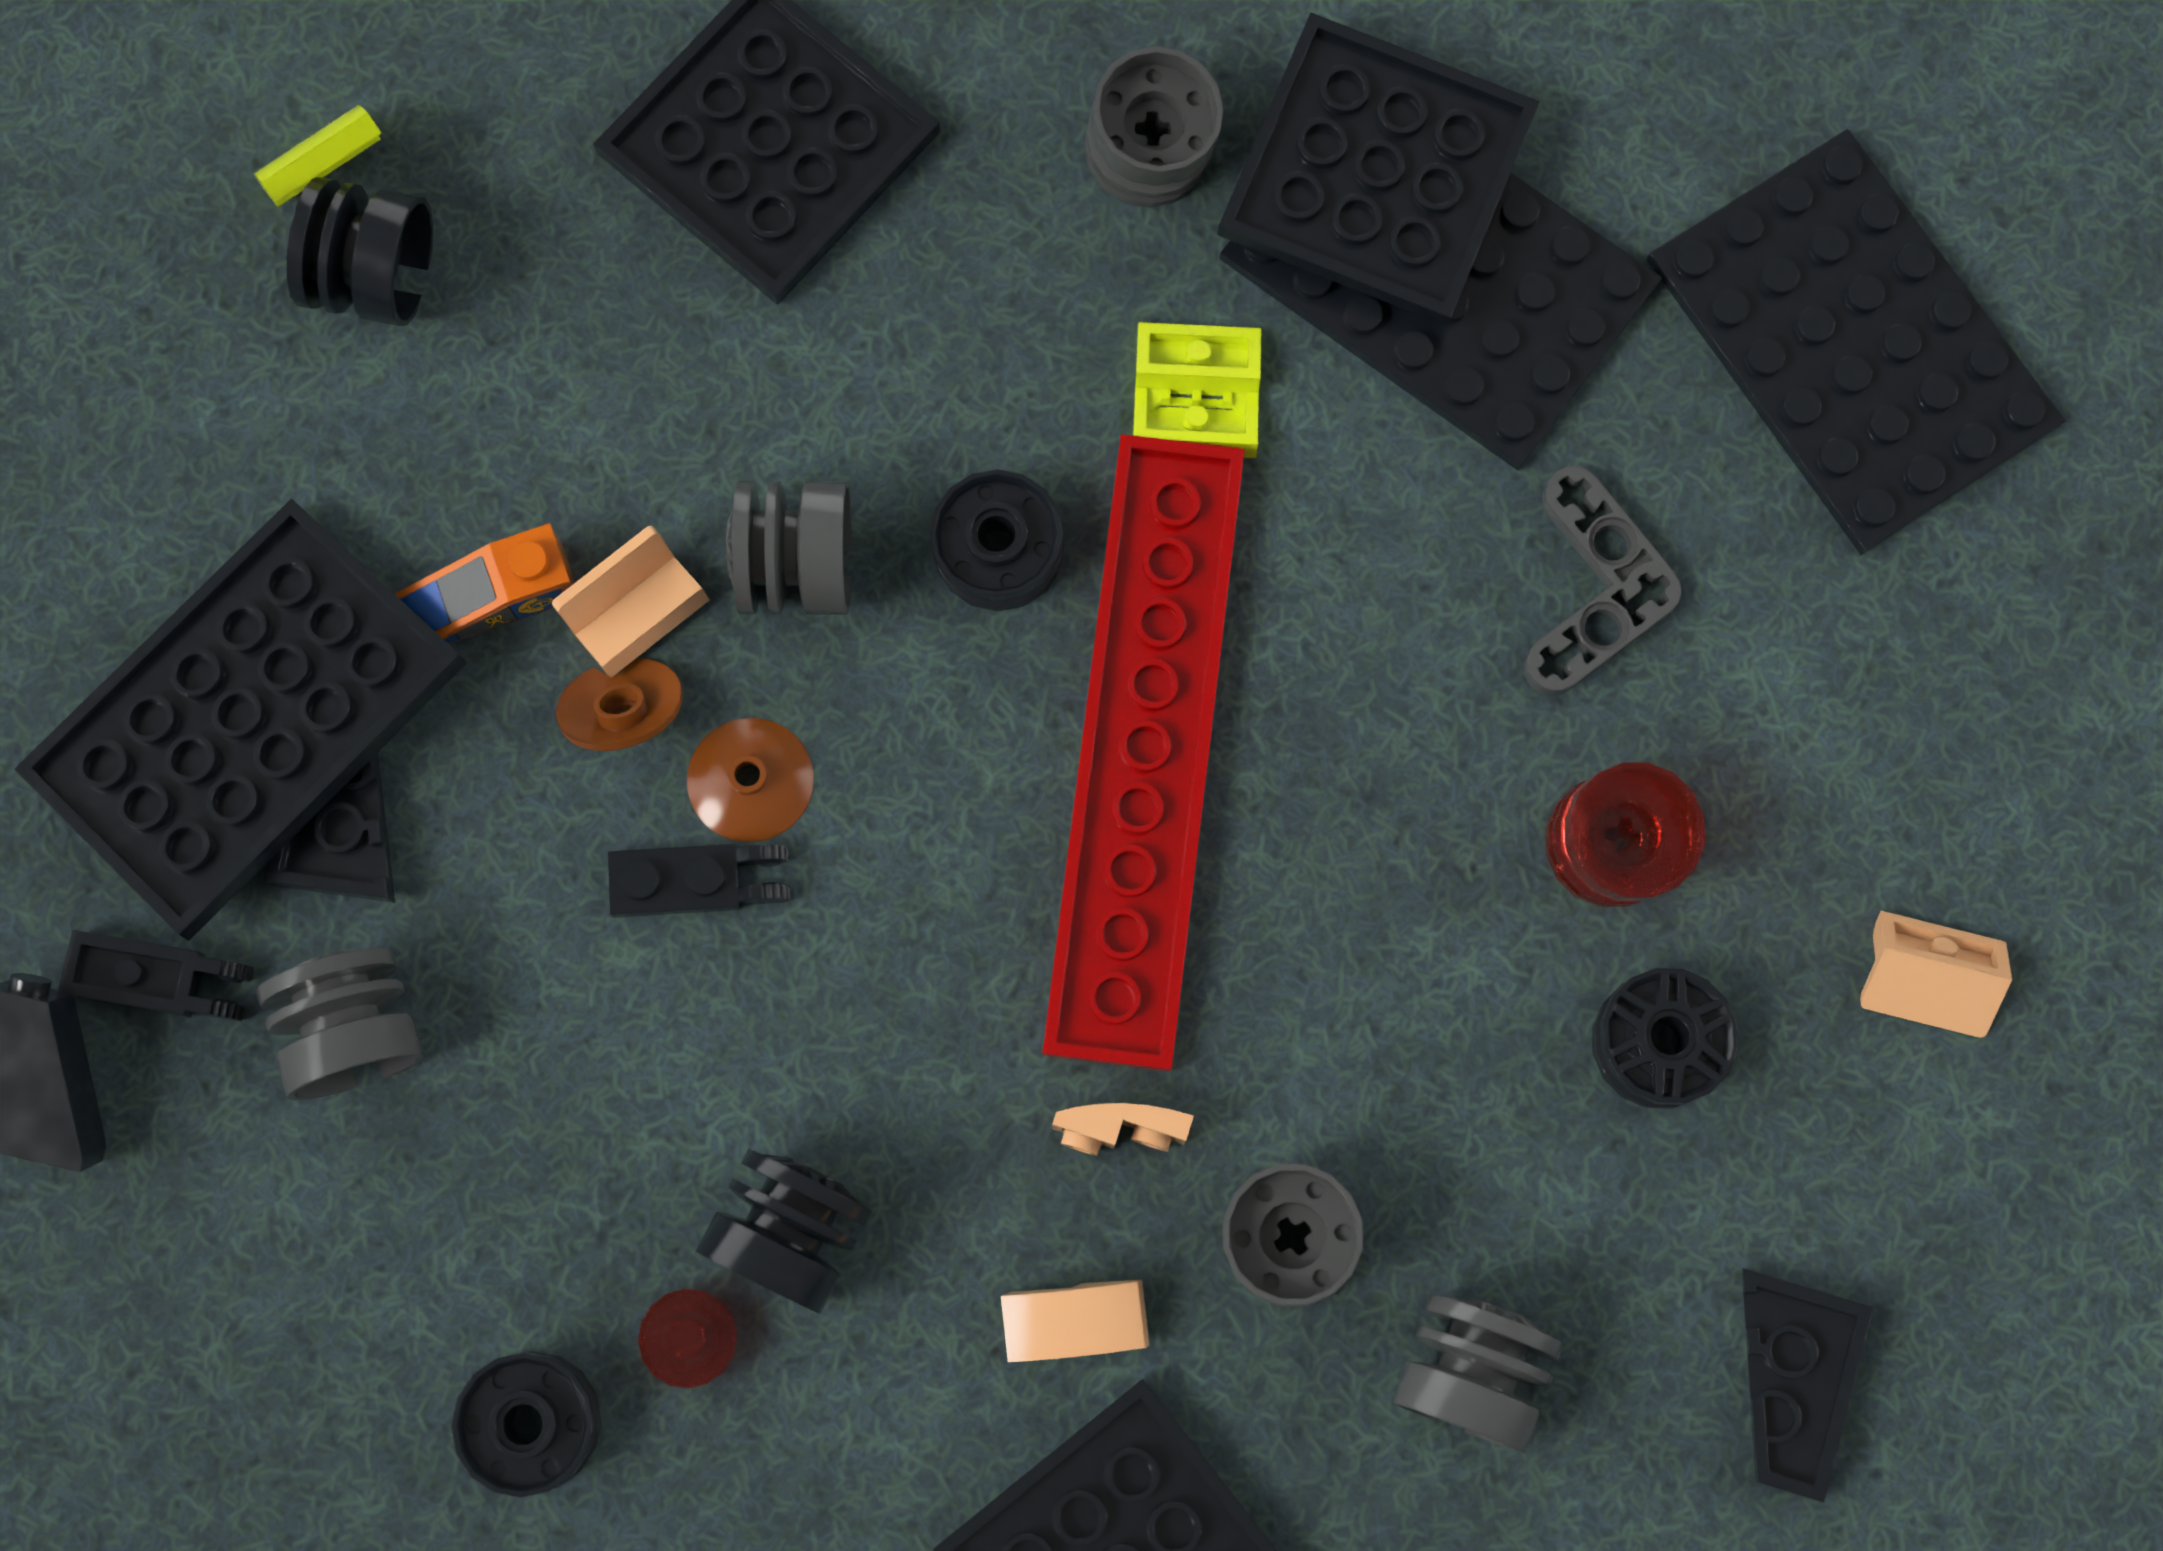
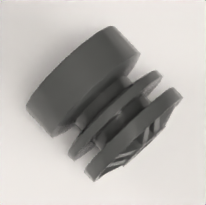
M1154 46L1130 51L1109 66L1097 84L1084 144L1089 171L1105 192L1124 204L1151 208L1174 203L1196 187L1208 168L1212 151L1220 134L1224 111L1218 84L1204 65L1182 51ZM1142 132H1153L1154 141H1158V145H1147L1146 136L1141 135Z
M738 481L726 531L727 572L734 589L738 613L756 614L759 605L760 586H766L770 614L780 615L786 602L788 586H799L800 597L806 615H847L851 598V576H844L843 551H851L852 547L851 503L848 481H806L801 491L799 510L787 509L786 496L781 481L769 482L766 509H760L756 482Z
M368 948L322 955L302 962L259 985L256 993L260 1007L266 1010H278L266 1020L267 1031L274 1035L301 1034L302 1037L281 1049L275 1057L288 1099H314L356 1088L351 1070L353 1067L378 1061L383 1078L406 1071L420 1063L425 1057L413 1016L407 1013L380 1014L379 1012L400 999L405 993L401 981L385 979L398 968L393 951L388 948Z
M1277 1164L1253 1174L1233 1194L1223 1218V1250L1235 1277L1255 1297L1278 1307H1309L1331 1298L1353 1275L1363 1250V1220L1352 1194L1331 1174L1307 1164ZM1288 1220L1294 1227H1299L1305 1223L1309 1227L1311 1233L1304 1239L1308 1250L1304 1254L1297 1256L1291 1248L1283 1252L1276 1248L1274 1243L1282 1237L1278 1227L1282 1222Z
M1429 1295L1424 1311L1452 1324L1449 1334L1423 1326L1418 1327L1415 1336L1428 1346L1442 1353L1438 1365L1406 1361L1392 1403L1433 1421L1436 1417L1466 1429L1465 1433L1527 1454L1541 1412L1529 1402L1516 1396L1515 1391L1518 1382L1537 1386H1550L1553 1376L1525 1363L1528 1353L1550 1360H1559L1564 1344L1545 1334L1529 1319L1498 1306L1472 1298L1456 1299Z

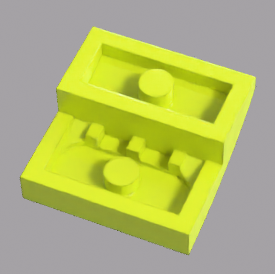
M357 105L255 172L254 175L272 201L279 207L301 193L313 178L325 177L381 140L379 137L381 131L369 113L363 107Z
M1138 322L1133 436L1245 449L1244 458H1256L1261 379V328ZM1171 394L1192 395V398L1171 397ZM1201 395L1223 396V399L1201 398ZM1159 406H1180V407H1188V408L1159 407ZM1205 408H1222V409H1232V410L1205 409Z

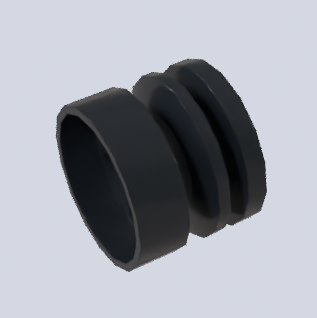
M323 177L313 178L305 186L296 205L288 240L287 283L290 297L296 306L317 309L323 305L327 312L339 314L345 313L350 305L354 303V309L361 319L396 326L408 325L418 311L422 295L394 290V279L398 265L423 270L429 269L433 251V218L431 207L426 197L390 190H378L368 200V195L362 185L344 183L341 187L338 180Z
M748 1149L741 1164L767 1177L761 1191L733 1179L729 1189L752 1207L747 1218L744 1219L731 1214L716 1212L696 1252L805 1308L821 1314L841 1274L817 1254L823 1243L841 1249L853 1250L857 1241L831 1227L838 1214L865 1226L872 1210L863 1206L843 1184L792 1158L760 1154Z

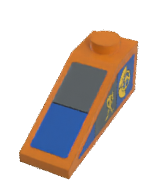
M548 523L489 543L395 593V595L442 639L450 644L554 608L552 605L553 600L572 586L575 581L562 542L552 525Z

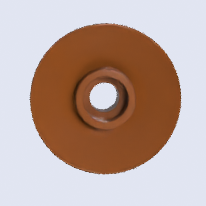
M636 658L612 678L593 667L579 675L563 691L557 703L556 719L562 734L571 743L579 747L595 751L621 750L641 744L667 728L681 708L683 691L675 672L668 666L655 660Z
M760 718L737 719L714 729L700 742L694 751L687 772L689 799L701 821L720 836L740 842L768 840L792 827L806 810L814 785L811 759L801 741L782 725ZM749 765L757 767L760 770V777L754 785L742 786L737 782V774L741 768Z

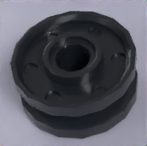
M999 469L971 474L950 487L935 508L930 536L937 571L949 590L971 606L993 611L1023 607L1043 595L1058 575L1064 551L1059 511L1046 490L1025 475ZM1001 530L1011 534L1014 541L1007 549L994 552L987 550L981 545L984 536L991 531Z
M1655 968L1630 978L1601 1004L1592 1026V1054L1602 1078L1622 1098L1645 1108L1673 1109L1710 1094L1729 1075L1738 1052L1737 1022L1727 999L1707 979L1684 969ZM1654 1023L1665 1024L1675 1032L1677 1048L1673 1055H1666L1653 1045L1651 1030Z
M531 1351L496 1358L474 1373L457 1398L451 1427L456 1454L469 1475L494 1493L521 1498L549 1492L581 1472L596 1449L602 1419L597 1393L582 1370L561 1356ZM523 1404L531 1405L542 1416V1432L533 1442L522 1440L513 1429L512 1421L514 1414Z

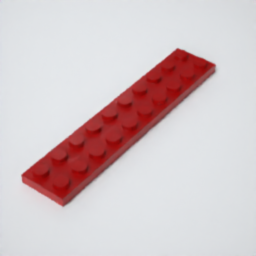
M1125 434L1120 435L1042 1056L1171 1072L1245 449Z

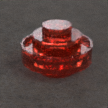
M682 1289L667 1293L650 1306L641 1321L638 1344L642 1361L654 1377L669 1386L694 1388L711 1383L727 1370L736 1355L738 1331L735 1318L723 1301L705 1291Z

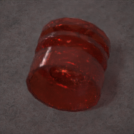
M1620 763L1575 785L1554 805L1545 829L1546 857L1556 879L1575 898L1598 907H1628L1678 887L1692 873L1698 864L1705 845L1704 815L1693 791L1673 772L1651 763ZM1618 826V835L1628 840V847L1615 853V842L1605 839V832Z

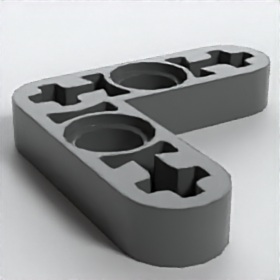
M1567 466L1554 473L1546 484L1542 495L1543 507L1550 519L1607 589L1538 640L1527 653L1523 665L1524 676L1533 689L1547 696L1561 695L1571 690L1665 619L1676 607L1681 596V585L1675 572L1599 479L1588 469L1579 466ZM1562 483L1570 489H1574L1579 485L1585 489L1586 494L1581 503L1591 517L1598 507L1602 508L1606 515L1597 518L1585 533H1582L1577 527L1586 518L1579 507L1572 503L1564 508L1558 501L1563 493L1560 485ZM1603 530H1613L1620 533L1627 542L1626 556L1619 560L1610 561L1604 559L1597 553L1594 547L1595 535ZM1643 579L1648 585L1659 581L1665 588L1659 597L1663 605L1659 607L1656 602L1651 600L1638 608L1632 617L1641 622V624L1635 627L1627 609L1623 606L1632 601L1642 589L1641 583L1638 580ZM1619 595L1623 606L1612 598ZM1594 614L1609 616L1618 627L1619 635L1617 641L1606 646L1593 643L1585 632L1586 619ZM1566 632H1571L1578 649L1593 660L1590 663H1585L1580 652L1569 660L1564 667L1563 673L1566 679L1561 680L1556 674L1545 678L1539 671L1544 663L1541 653L1546 652L1552 658L1560 655L1572 644L1570 639L1563 636Z

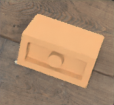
M650 525L553 600L552 605L576 638L607 675L612 678L710 599L703 588L674 557L658 531Z
M1880 911L1873 933L1875 962L1861 992V1007L1978 1038L1985 1037L2012 982L2006 942Z

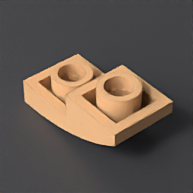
M1128 1103L1093 1104L1056 1112L1052 1129L1064 1133L1060 1144L1094 1156H1098L1101 1145L1114 1149L1121 1125L1134 1129L1131 1137L1132 1141L1168 1152L1171 1141L1184 1145L1194 1116L1150 1105Z
M1142 1279L1080 1283L1072 1288L1013 1291L1001 1296L1008 1362L1098 1355L1142 1349L1150 1346Z

